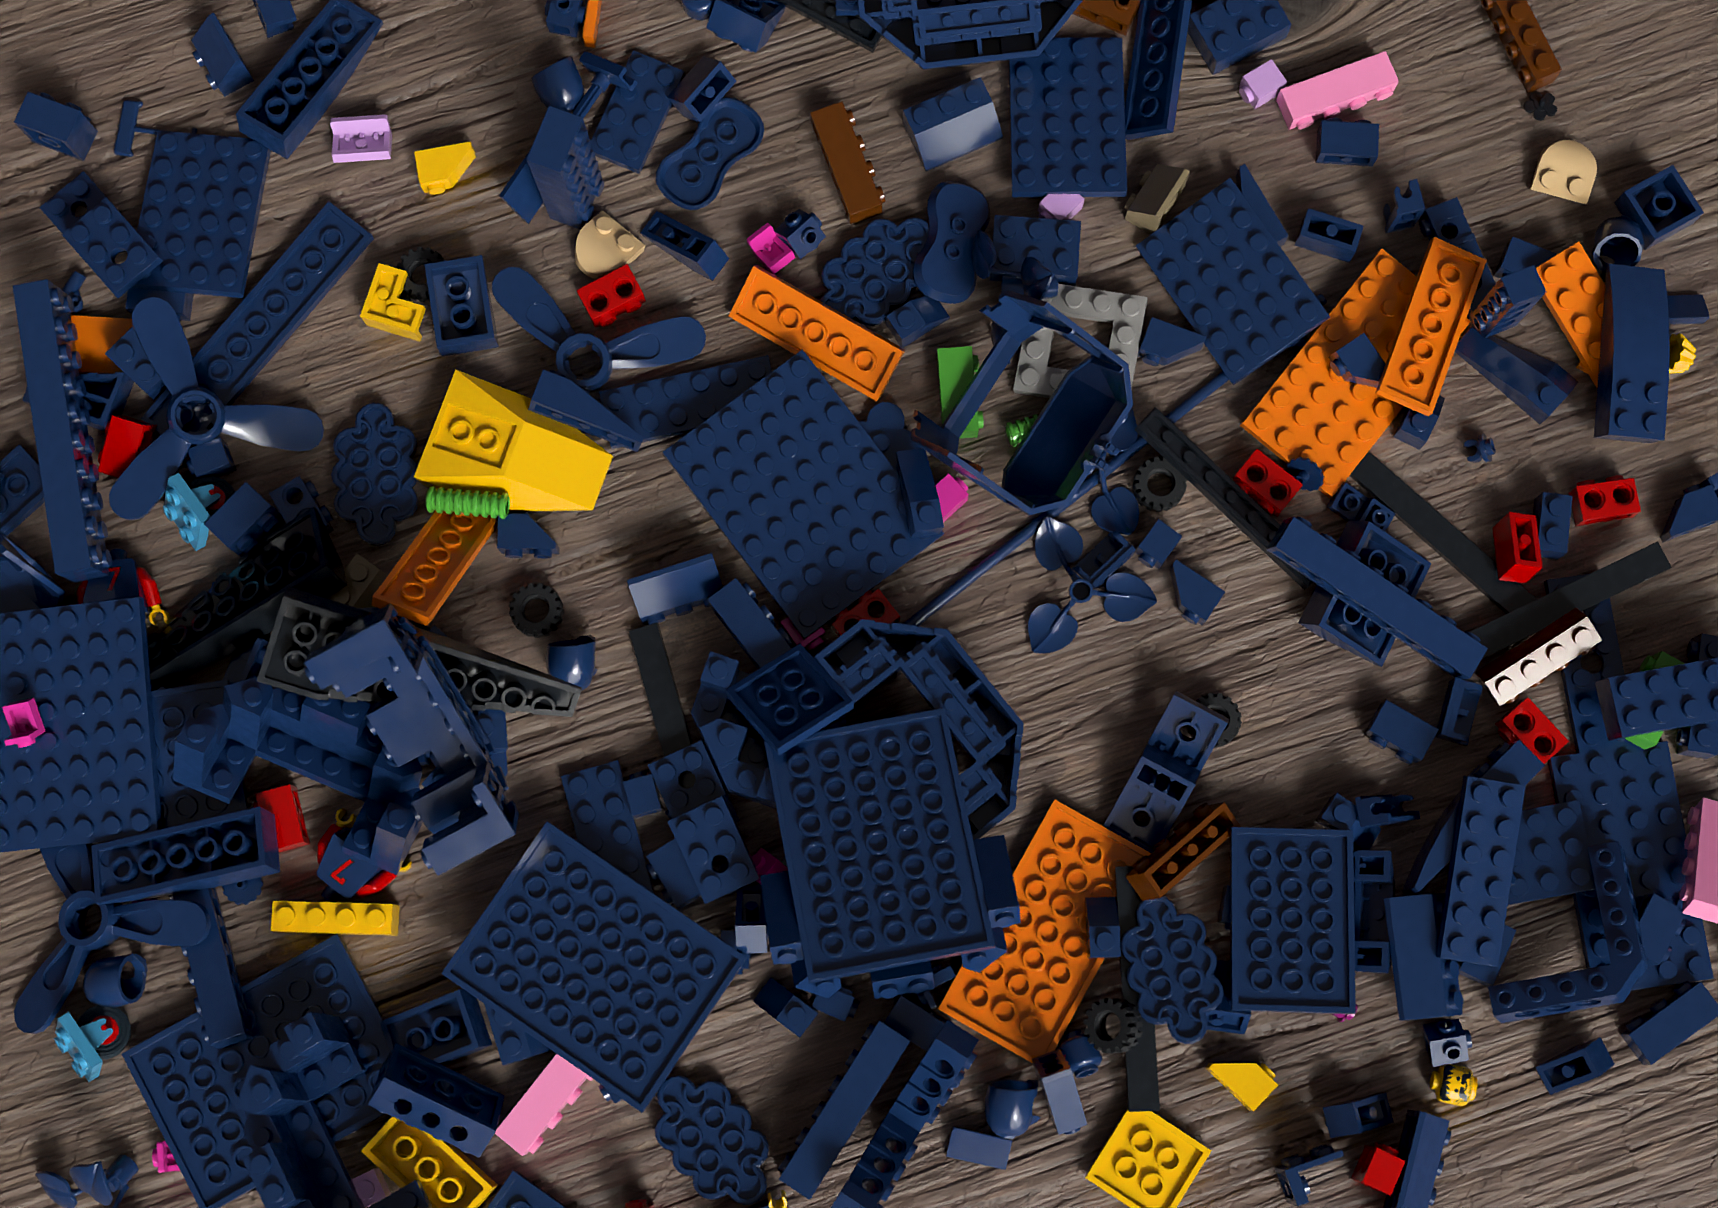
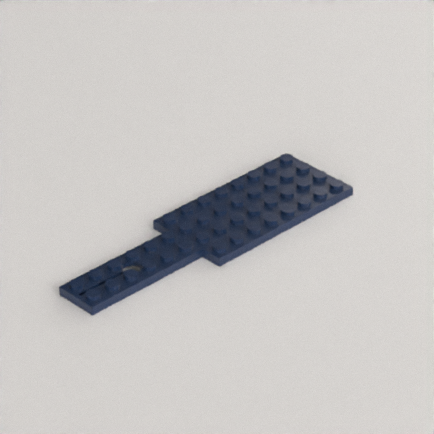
M1589 574L1544 581L1546 595ZM1610 598L1583 610V613L1589 618L1602 639L1592 650L1602 659L1601 670L1598 673L1591 674L1583 669L1580 663L1581 654L1572 659L1570 664L1561 670L1576 754L1552 757L1548 760L1555 803L1579 800L1589 846L1619 841L1625 850L1637 909L1644 895L1652 893L1683 908V901L1680 900V891L1685 883L1686 875L1682 874V867L1687 858L1688 849L1684 847L1686 833L1668 741L1658 742L1657 745L1644 750L1625 738L1608 741L1595 682L1609 677L1625 675ZM1596 890L1574 893L1573 899L1586 969L1610 965L1611 962ZM1685 914L1683 918L1686 921L1685 926L1678 936L1674 935L1669 945L1672 947V951L1668 959L1664 963L1661 962L1660 965H1648L1642 977L1638 978L1630 990L1680 984L1687 980L1694 982L1714 979L1703 920Z

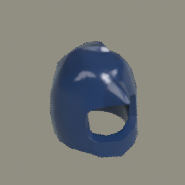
M572 56L561 58L555 64L532 77L534 89L547 108L551 106L568 113H573L585 95V86L582 83Z
M1623 215L1608 218L1598 226L1594 238V248L1591 252L1598 270L1606 273V265L1609 264L1604 262L1600 256H1607L1614 260V264L1637 265L1641 259L1644 247V239L1639 224L1630 217Z
M584 635L577 639L549 643L545 656L547 673L582 687V690L586 689L598 670L595 668V637Z
M127 954L103 958L92 963L83 979V990L86 998L94 1004L105 1007H119L137 1002L145 989L148 971L146 959L138 954ZM128 961L134 966L135 975L132 979L124 980L121 977V971Z
M1003 1079L989 1083L985 1097V1115L988 1125L996 1135L1005 1139H1014L1016 1136L1024 1134L1029 1126L1037 1123L1041 1118L1032 1113L1033 1101L1038 1093V1080Z

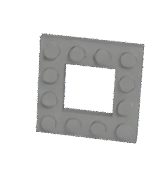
M1058 284L1057 296L1042 299V301L1048 302L1066 317L1113 323L1109 350L1129 364L1132 389L1148 297ZM1043 327L1022 342L1013 388L1014 393L1050 398L1067 371H1069L1048 367L1054 330Z

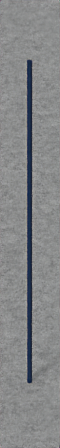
M1322 294L1316 296L1322 306L1327 303L1326 298ZM1222 370L1165 416L1174 424L1226 383L1229 378ZM1140 435L1130 449L1119 452L1117 456L1107 461L1110 467L1105 472V476L1110 475L1149 443ZM1099 469L1083 481L1078 495L1067 506L1044 511L903 624L916 625L917 627L1038 532L1040 525L1047 517L1054 519L1100 483ZM762 736L757 738L759 740L765 741V739ZM666 810L665 813H666V815L669 817V819L671 820V819H672V818H671V815H670L669 811Z

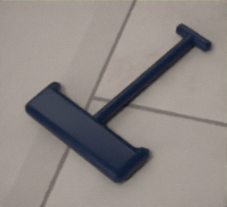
M123 101L114 148L115 155L127 157L134 155L131 149L135 132L157 135L158 129L136 127L139 109L143 106V103L140 101ZM195 127L192 128L191 133L197 134V129Z

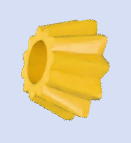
M1672 334L1669 339V374L1683 373L1685 370H1689L1690 365H1693V360L1696 357V348L1693 347V344L1683 334Z

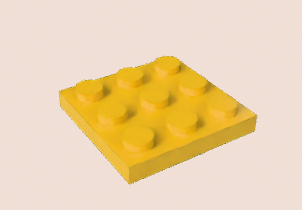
M1127 1108L1091 1165L1085 1178L1130 1208H1177L1211 1150L1154 1112H1128Z

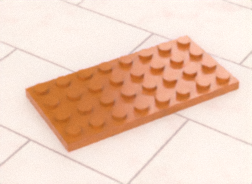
M1383 248L1377 252L1329 312L1330 318L1318 326L1240 424L1243 429L1286 464L1291 463L1292 458H1298L1299 456L1316 462L1324 475V484L1318 490L1329 499L1335 495L1343 482L1346 481L1355 467L1404 407L1399 403L1376 394L1377 388L1344 381L1342 376L1339 377L1333 372L1330 366L1331 360L1328 357L1365 333L1386 364L1417 276ZM1466 318L1462 332L1470 323L1468 318Z
M1054 799L1013 872L1021 923L1003 928L1007 952L979 973L966 969L962 965L938 1010L1031 1063L1032 1058L1054 1051L1105 959L1087 958L1085 898L1116 897L1114 867L1132 866L1138 859L1143 856L1148 857L1151 853Z

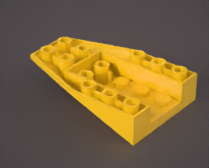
M455 369L414 478L426 487L434 486L436 490L439 487H444L445 490L453 488L454 491L462 489L463 492L469 489L472 493L480 490L481 494L485 491H489L490 494L498 492L499 495L507 493L510 498L509 511H587L594 509L613 456L578 429L528 410L531 398Z

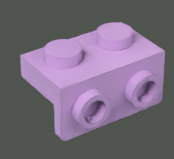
M387 115L331 118L330 125L333 132L332 158L334 163L391 159L392 132Z

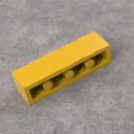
M273 901L271 931L278 933L398 936L400 906L375 903Z

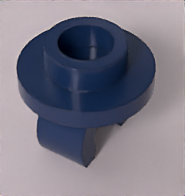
M1483 433L1478 435V441L1471 439L1464 442V446L1467 448L1473 446L1477 448V453L1474 456L1467 457L1469 462L1476 463L1482 459L1486 463L1492 461V455L1496 453L1491 437L1487 438Z

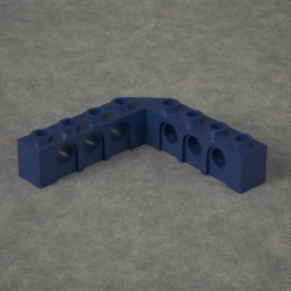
M1457 197L1425 209L1419 218V227L1423 236L1428 237L1429 241L1437 237L1484 259ZM1441 230L1450 231L1453 239L1445 238ZM1486 261L1467 318L1470 320L1469 324L1483 338L1517 326L1547 292L1534 265L1501 277L1495 283Z
M1619 841L1588 847L1611 964L1488 986L1493 1016L1500 1023L1622 1003L1630 994V989L1638 978L1642 977L1647 970L1648 962L1625 850Z
M947 1019L880 1124L831 1208H883L879 1202L880 1200L886 1202L895 1188V1185L890 1182L892 1179L897 1182L907 1167L902 1162L904 1159L909 1162L918 1146L914 1144V1141L926 1122L932 1125L941 1110L937 1105L940 1104L944 1107L953 1092L949 1089L950 1085L954 1088L958 1086L965 1074L961 1070L962 1067L968 1070L978 1055L973 1050L979 1039Z

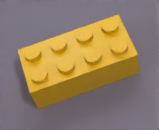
M393 1116L361 1151L400 1188L415 1180H420L433 1208H479L498 1186L458 1147L443 1140L435 1139L431 1134L416 1127L408 1126Z

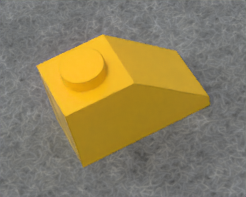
M471 141L414 151L419 184L424 193L441 194L445 192V189L454 187L476 157Z
M1209 1063L1205 1067L1249 1111L1254 1112L1278 1086L1273 1080L1276 1075L1264 1063L1260 1066L1256 1063Z

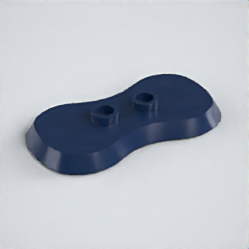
M730 97L722 98L706 117L698 123L691 139L682 147L668 154L659 164L656 172V184L662 194L677 206L688 210H698L710 204L718 195L724 176L730 167L738 160L751 154L760 145L764 135V124L760 116L740 100Z
M946 181L938 184L929 195L927 203L929 234L924 247L914 262L913 275L917 287L923 294L943 303L956 304L967 300L975 289L977 274L972 263V247L977 230L985 231L989 224L990 207L986 197L976 188L961 182Z

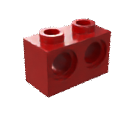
M628 264L576 290L595 328L600 325L604 327L612 324L617 319V316L624 312H635L642 307V303L646 302L644 294ZM623 287L633 289L631 294L625 297L618 295V292ZM598 300L607 302L605 308L601 310L594 309L593 304Z
M1258 449L1254 451L1232 479L1245 493L1255 499L1269 515L1274 514L1276 517L1279 516L1303 486L1301 482ZM1247 471H1257L1260 474L1261 481L1252 482L1249 480ZM1270 489H1280L1283 492L1284 499H1273L1270 495Z
M1616 475L1606 478V482L1595 484L1593 479L1578 482L1577 486L1569 492V495L1573 496L1572 513L1575 527L1633 518L1639 514L1641 508L1634 478L1624 479L1623 475ZM1613 491L1622 494L1624 498L1623 503H1619L1614 499ZM1584 496H1590L1594 499L1595 508L1586 505Z
M877 589L874 593L870 590L857 600L858 605L850 611L848 608L844 609L833 618L835 622L832 624V629L840 637L845 633V626L851 622L858 623L860 620L865 619L892 624L900 622V615L880 589ZM873 605H880L885 612L881 617L873 618L868 614V609Z
M1529 697L1517 703L1495 723L1499 728V735L1505 741L1512 743L1520 740L1543 764L1569 742ZM1515 716H1519L1524 720L1525 729L1523 731L1518 730L1514 726L1513 720ZM1536 738L1544 741L1546 745L1544 753H1540L1535 749L1534 741Z
M1375 1143L1374 1147L1365 1145L1351 1179L1380 1193L1391 1196L1405 1161L1397 1157L1399 1151L1379 1143Z

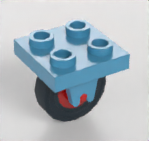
M177 473L168 478L163 511L170 521L176 523L182 539L186 543H190L195 551L205 547L207 543L209 529L204 523L235 491L226 480L217 476H202L187 485L181 475Z
M97 1005L87 1009L79 1017L77 1023L69 1012L59 1017L55 1030L57 1037L54 1038V1041L62 1053L68 1052L74 1060L71 1062V1065L80 1078L85 1076L88 1082H91L100 1076L103 1059L117 1056L126 1048L131 1037V1025L127 1016L119 1008Z

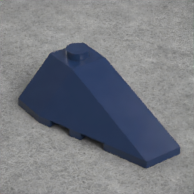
M1473 327L1461 338L1455 349V352L1538 424L1543 423L1578 384V381L1557 363L1494 336L1483 338Z

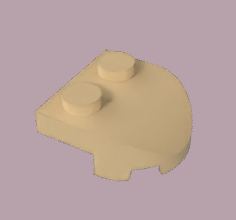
M1559 140L1544 148L1537 158L1538 163L1530 190L1587 205L1597 174L1596 160L1591 151L1583 144L1573 140Z
M602 210L579 231L574 248L575 263L585 275L598 279V277H603L626 264L629 265L644 252L645 245Z

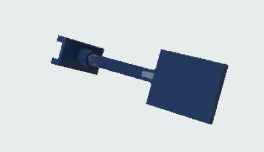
M584 51L579 61L594 78L590 82V88L572 114L584 119L601 92L604 93L610 84L632 92L638 82L624 75L627 71L625 67ZM530 151L499 195L528 224L543 204L542 197L527 162Z

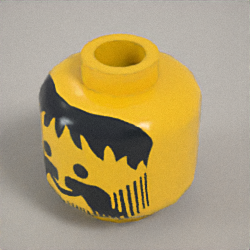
M1456 1064L1441 1065L1438 1072H1432L1430 1089L1435 1090V1096L1438 1101L1464 1106L1469 1100L1473 1101L1476 1096L1478 1079L1476 1076H1473L1470 1068Z

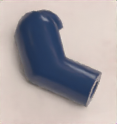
M73 271L62 288V291L70 295L74 310L71 313L80 312L83 308V300L79 289L85 282L86 277L77 271Z

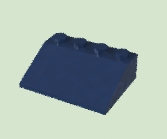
M1348 520L1336 544L1342 550H1350L1356 553L1361 558L1360 562L1367 567L1373 566L1381 570L1385 574L1384 578L1392 584L1395 582L1406 587L1409 591L1408 594L1414 599L1431 566L1430 562L1370 521ZM1316 585L1298 622L1319 637L1380 667L1383 666L1396 637L1319 585Z

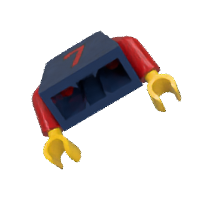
M113 549L110 551L112 566L109 567L110 576L82 581L77 588V604L142 597L144 598L145 612H148V607L152 608L149 620L153 625L157 626L155 616L159 612L163 614L165 623L170 619L168 612L160 607L162 600L155 580L145 568L137 565L135 559L127 558L128 554L123 549Z
M344 808L336 812V824L330 825L317 846V862L319 864L317 876L327 884L321 895L328 902H337L341 895L346 899H351L356 895L366 897L381 891L397 877L393 873L341 852L342 845L350 832L349 828L353 826L356 820V816L352 814L347 821H342L341 819L346 813ZM412 861L407 866L401 867L399 872L408 871L412 866Z

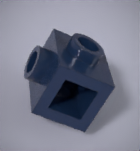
M547 0L545 16H547L546 23L549 32L577 38L580 24H584L586 7L583 0Z
M801 209L790 213L784 222L774 230L777 237L799 259L815 250L826 237L820 229L822 222L814 213L808 214Z
M1459 1018L1452 1020L1444 1019L1436 1023L1422 1025L1426 1052L1433 1067L1469 1061L1468 1048L1472 1047V1040L1469 1030H1463Z

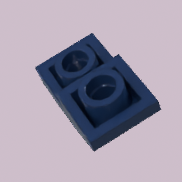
M1343 482L1326 506L1346 521H1370L1383 531H1386L1395 516L1394 512L1374 498H1367L1346 482Z

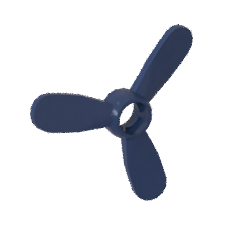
M508 267L501 270L492 282V293L496 302L526 332L555 351L557 371L565 375L567 379L573 381L589 395L591 391L599 389L609 380L613 370L658 367L689 360L700 354L705 346L706 334L704 328L699 321L691 317H677L648 324L607 343L593 334H575L552 297L527 271L519 267ZM590 345L600 357L602 367L591 377L577 380V376L572 373L567 359L575 350Z
M156 297L143 299L135 306L131 315L133 329L149 363L173 397L167 407L166 420L169 428L132 461L111 488L109 504L114 513L119 517L132 521L139 520L149 514L164 495L167 489L168 478L178 473L191 445H202L211 442L221 433L261 446L302 452L312 450L318 446L323 438L324 426L320 417L309 409L272 404L224 406L222 400L214 392L204 387H198L190 346L173 307L167 301ZM205 399L211 402L209 407L213 414L211 422L214 425L213 428H206L198 432L191 430L187 433L182 430L184 425L180 419V404L183 402L186 404L193 400L203 402Z
M89 843L39 848L49 872L67 899L59 912L58 921L61 935L64 938L39 967L21 994L14 1010V1021L17 1027L25 1033L38 1034L48 1028L73 989L91 950L104 949L112 945L120 936L153 945L189 947L202 943L207 938L211 928V918L208 911L200 903L182 900H149L122 905L120 902L99 905L102 912L99 929L93 936H88L84 927L85 916L92 905L95 904L93 862Z

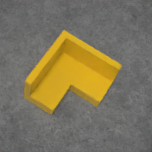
M378 263L360 317L369 327L421 341L422 335L419 332V328L426 308L423 305L400 299L408 273L404 270Z

